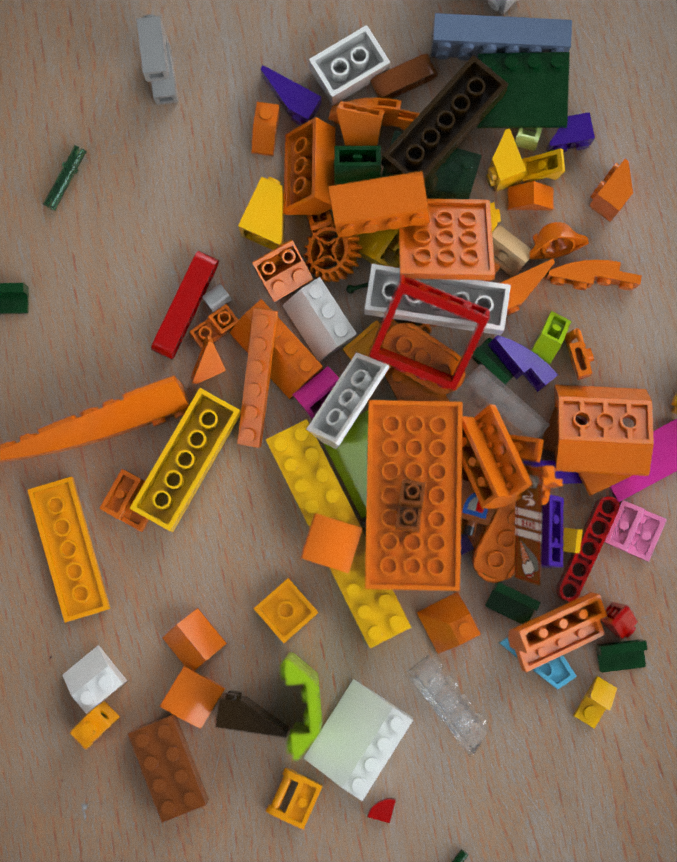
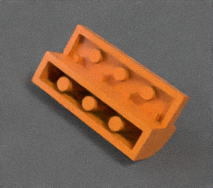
M489 404L475 417L463 416L462 464L481 507L484 509H496L521 499V493L533 484L496 405Z
M588 593L510 629L508 632L510 648L515 649L522 671L528 672L604 636L605 633L600 619L606 617L607 614L600 594Z

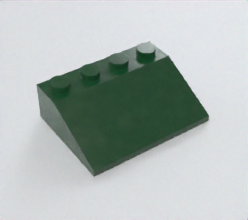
M570 52L478 54V59L509 85L505 96L476 128H567Z

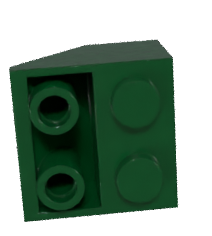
M335 146V185L381 178V146Z

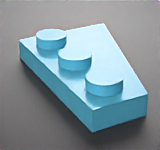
M508 637L499 642V644L517 657L515 649L510 648ZM563 655L532 669L556 689L561 688L577 677Z

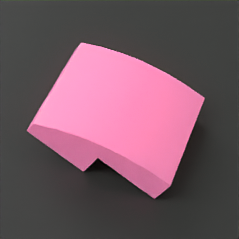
M622 500L605 543L649 562L667 519Z

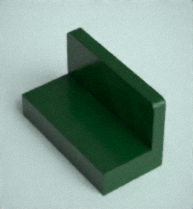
M0 283V314H28L29 287L24 283Z
M488 338L474 350L471 358L503 388L514 376L488 346L492 341L491 338Z
M498 582L495 583L485 606L523 624L530 620L534 610H538L541 602Z
M637 639L597 644L596 651L599 671L604 673L645 667L644 650H648L647 641Z

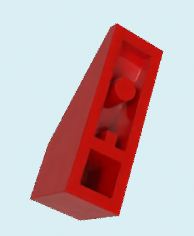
M612 602L605 609L607 616L600 619V621L618 638H628L636 630L635 625L638 621L629 606Z

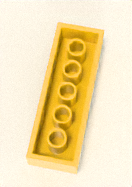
M199 388L130 509L166 530L174 532L241 416V411L204 389Z

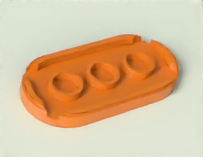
M399 323L390 327L381 344V347L450 375L454 374L461 359L458 353L411 323ZM464 371L456 390L450 388L443 389L437 383L429 380L423 381L412 373L403 372L436 394H448L456 391L465 379Z
M516 502L496 508L489 525L485 527L473 551V567L477 574L487 582L498 583L511 578L515 574Z

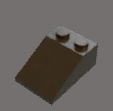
M228 690V693H224L219 699L215 727L287 737L289 726L247 696H242V692Z

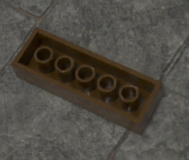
M473 55L384 152L381 165L394 176L422 171L425 184L505 96L509 84Z

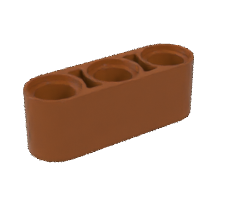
M425 53L375 76L370 83L378 98L393 99L430 82L438 76V73L429 54Z

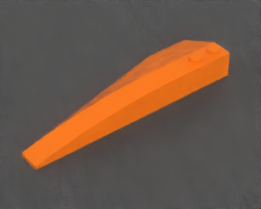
M171 376L122 394L123 400L110 399L105 401L101 409L93 407L83 410L80 413L81 417L77 418L76 415H71L38 429L39 434L27 433L20 436V442L18 443L16 441L3 443L0 445V463L63 452L104 441L151 424L154 427L166 423L167 418L173 416L175 419L181 418L190 405L184 385L175 376Z

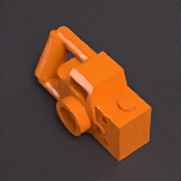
M575 328L568 332L564 339L577 380L591 377L590 362L594 361L591 348H585L586 345L581 330ZM577 338L578 342H576V343H572V342H571V341H573L574 339Z

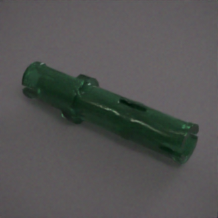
M73 146L66 162H63L61 165L63 168L43 202L44 206L48 208L50 206L51 210L56 211L73 176L77 175L78 167L87 151L82 148L79 149V146Z

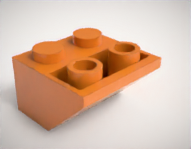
M624 159L621 164L616 162L590 196L593 201L589 207L609 222L612 221L633 194L628 160Z
M292 239L252 262L258 277L274 302L314 280Z

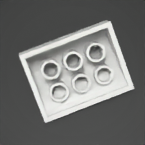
M353 679L324 724L320 734L316 737L303 758L344 790L363 801L411 725L413 718Z

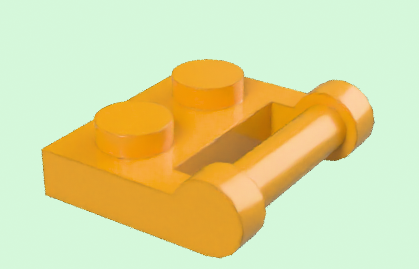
M285 767L282 772L283 778L271 804H268L265 811L304 830L323 784ZM291 781L298 782L286 811L281 810V803Z

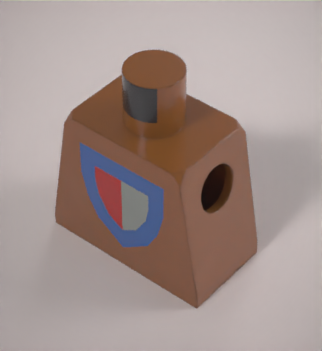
M462 480L461 519L464 520L461 533L474 537L477 525L488 526L496 509L482 508L471 482Z

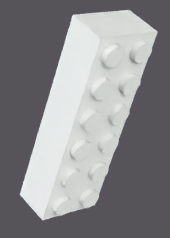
M372 264L364 311L365 315L384 317L400 280L399 268ZM414 279L489 309L490 318L483 333L502 335L504 332L511 285L482 280ZM403 294L393 319L469 331H474L477 325L476 322L406 294Z

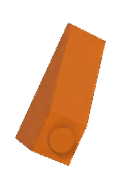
M554 259L501 282V284L511 285L507 308L508 316L520 310L519 307L555 263Z

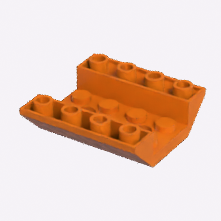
M554 385V407H557L558 423L555 471L649 476L654 438L652 400L646 389ZM583 416L587 419L588 424L580 425L576 422L575 418ZM625 418L631 419L634 422V427H626L622 420Z

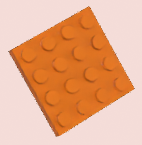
M427 199L430 223L398 228L400 277L404 275L412 279L494 280L495 266L490 200Z

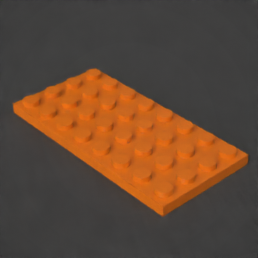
M369 400L365 589L460 591L463 402ZM402 479L426 482L419 533L395 530Z

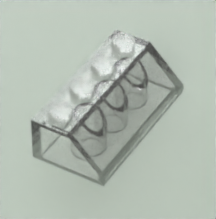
M482 364L473 371L449 399L450 402H463V414L466 417H475L489 404L496 405L510 435L539 438L550 426L547 421Z

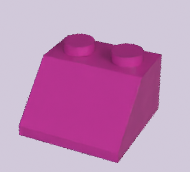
M327 366L292 394L312 420L339 380V377Z

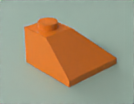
M458 591L416 612L437 654L462 645L481 635Z

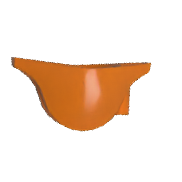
M549 223L539 233L533 235L532 238L535 246L529 252L530 259H553L568 255L589 244L588 237L576 233L565 223Z

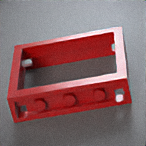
M401 275L371 344L368 357L389 364L400 372L412 373L420 380H429L437 383L443 389L450 388L456 390L489 321V309ZM403 294L477 323L453 375L380 347Z

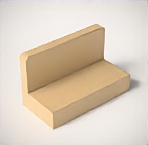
M499 225L492 232L494 262L500 265V268L511 277H514L530 259L529 252L531 249Z

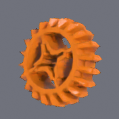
M333 222L331 227L325 226L322 229H318L317 232L312 231L313 236L306 237L309 244L303 246L307 249V253L303 256L308 259L305 264L307 267H310L309 272L314 274L316 278L320 277L325 282H340V279H347V273L354 274L352 268L353 266H359L356 260L362 257L361 254H358V251L363 248L357 244L361 240L359 236L337 237L329 241L328 238L337 234L335 223ZM334 262L338 264L331 269L326 268L329 264L332 265Z

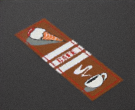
M524 465L533 485L522 492V498L516 501L515 578L541 586L543 468Z

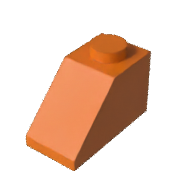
M257 101L253 122L251 153L274 156L281 114L278 104Z

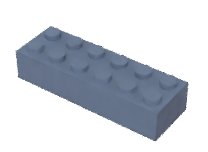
M435 13L432 28L431 57H436L440 60H446L450 57L458 58L461 61H468L473 55L478 58V54L569 52L571 48L572 20Z

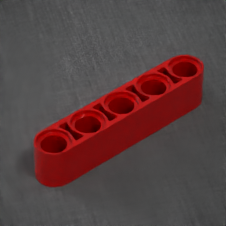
M201 251L196 252L153 340L152 351L171 360L175 357L203 299L202 296L205 295L218 268V259Z
M602 497L596 501L582 531L580 553L571 554L557 584L556 594L560 599L570 602L580 596L618 514L619 503L614 497ZM604 501H608L612 505V509L608 514L602 510V503ZM596 521L602 525V531L599 534H595L592 530V525ZM586 542H589L593 548L589 555H585L582 550ZM576 563L581 564L583 567V572L579 576L574 575L572 570ZM567 584L573 587V594L569 597L563 594V587Z

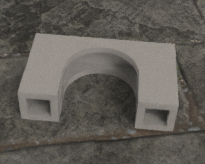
M149 14L136 19L143 75L146 82H152L153 98L156 105L179 102L173 52L161 17Z

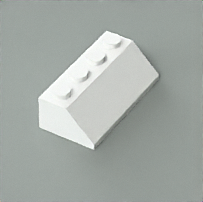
M356 352L306 430L322 443L337 449L386 374L389 366Z

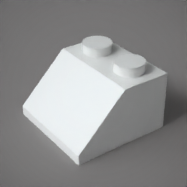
M99 645L62 675L71 696L86 714L127 682L126 678Z

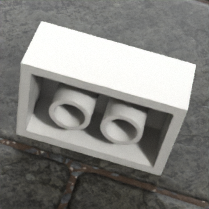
M366 25L310 58L309 68L333 106L369 85L375 76L389 70L390 61Z

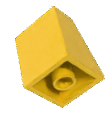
M261 176L238 227L242 237L270 250H274L284 244V192L280 181L273 177L266 179Z

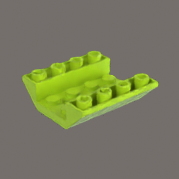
M289 652L286 658H284L282 665H280L281 679H286V685L304 684L302 688L303 702H308L304 712L305 721L295 722L293 729H290L287 739L288 754H292L293 760H298L321 732L322 710L318 673L294 652Z

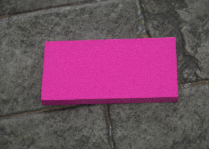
M677 419L653 431L654 446L649 476L633 475L609 487L618 502L677 471Z

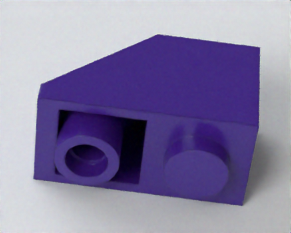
M590 112L568 116L567 128L558 129L546 148L547 152L560 148L563 149V153L567 149L576 148V150L589 148V145L595 139Z

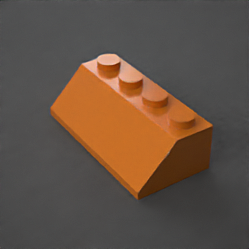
M317 117L285 134L283 213L286 215H320L332 209L329 186L335 185V127Z
M422 171L329 186L334 223L338 237H350L357 234L374 233L376 231L430 223Z
M262 299L252 306L229 332L247 353L249 350L253 309L271 310ZM278 317L270 379L290 400L293 397L292 394L323 370V366Z

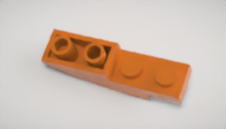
M375 97L345 101L385 110L382 126H396L402 130H405L420 114L400 109L402 100ZM339 104L332 106L328 120H332L339 124L337 116Z
M583 260L549 270L545 280H550L551 284L563 286L564 283L570 284L577 290L590 288L595 280L597 284L602 286L614 284L619 285V288L622 290L630 291L640 285L642 275L620 271L621 262Z

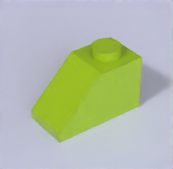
M551 311L531 351L545 362L551 364L564 341L571 321Z

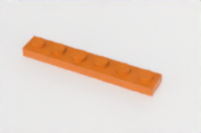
M253 309L237 444L262 447L278 311Z

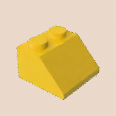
M510 129L505 130L488 168V174H486L488 185L490 187L493 186L495 192L520 184L526 172Z

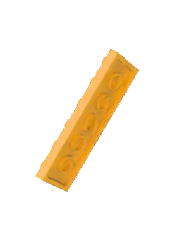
M71 476L28 489L64 623L111 609L74 478Z

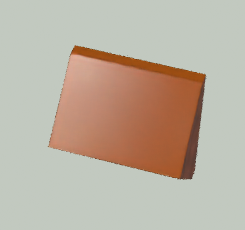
M199 608L162 637L184 666L186 665L194 671L227 644Z

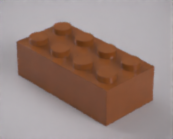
M173 714L167 715L135 728L128 733L162 823L207 804L209 800L177 716Z

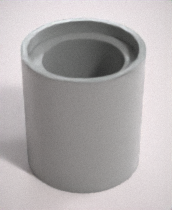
M218 284L202 296L212 312H215L232 300L221 284Z

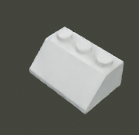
M320 277L301 288L282 305L319 362L357 337V333Z

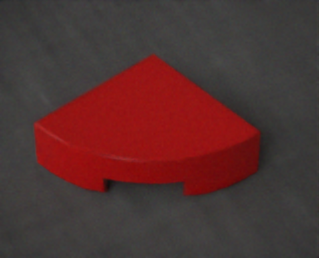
M386 798L377 802L370 808L367 817L390 823L396 799Z

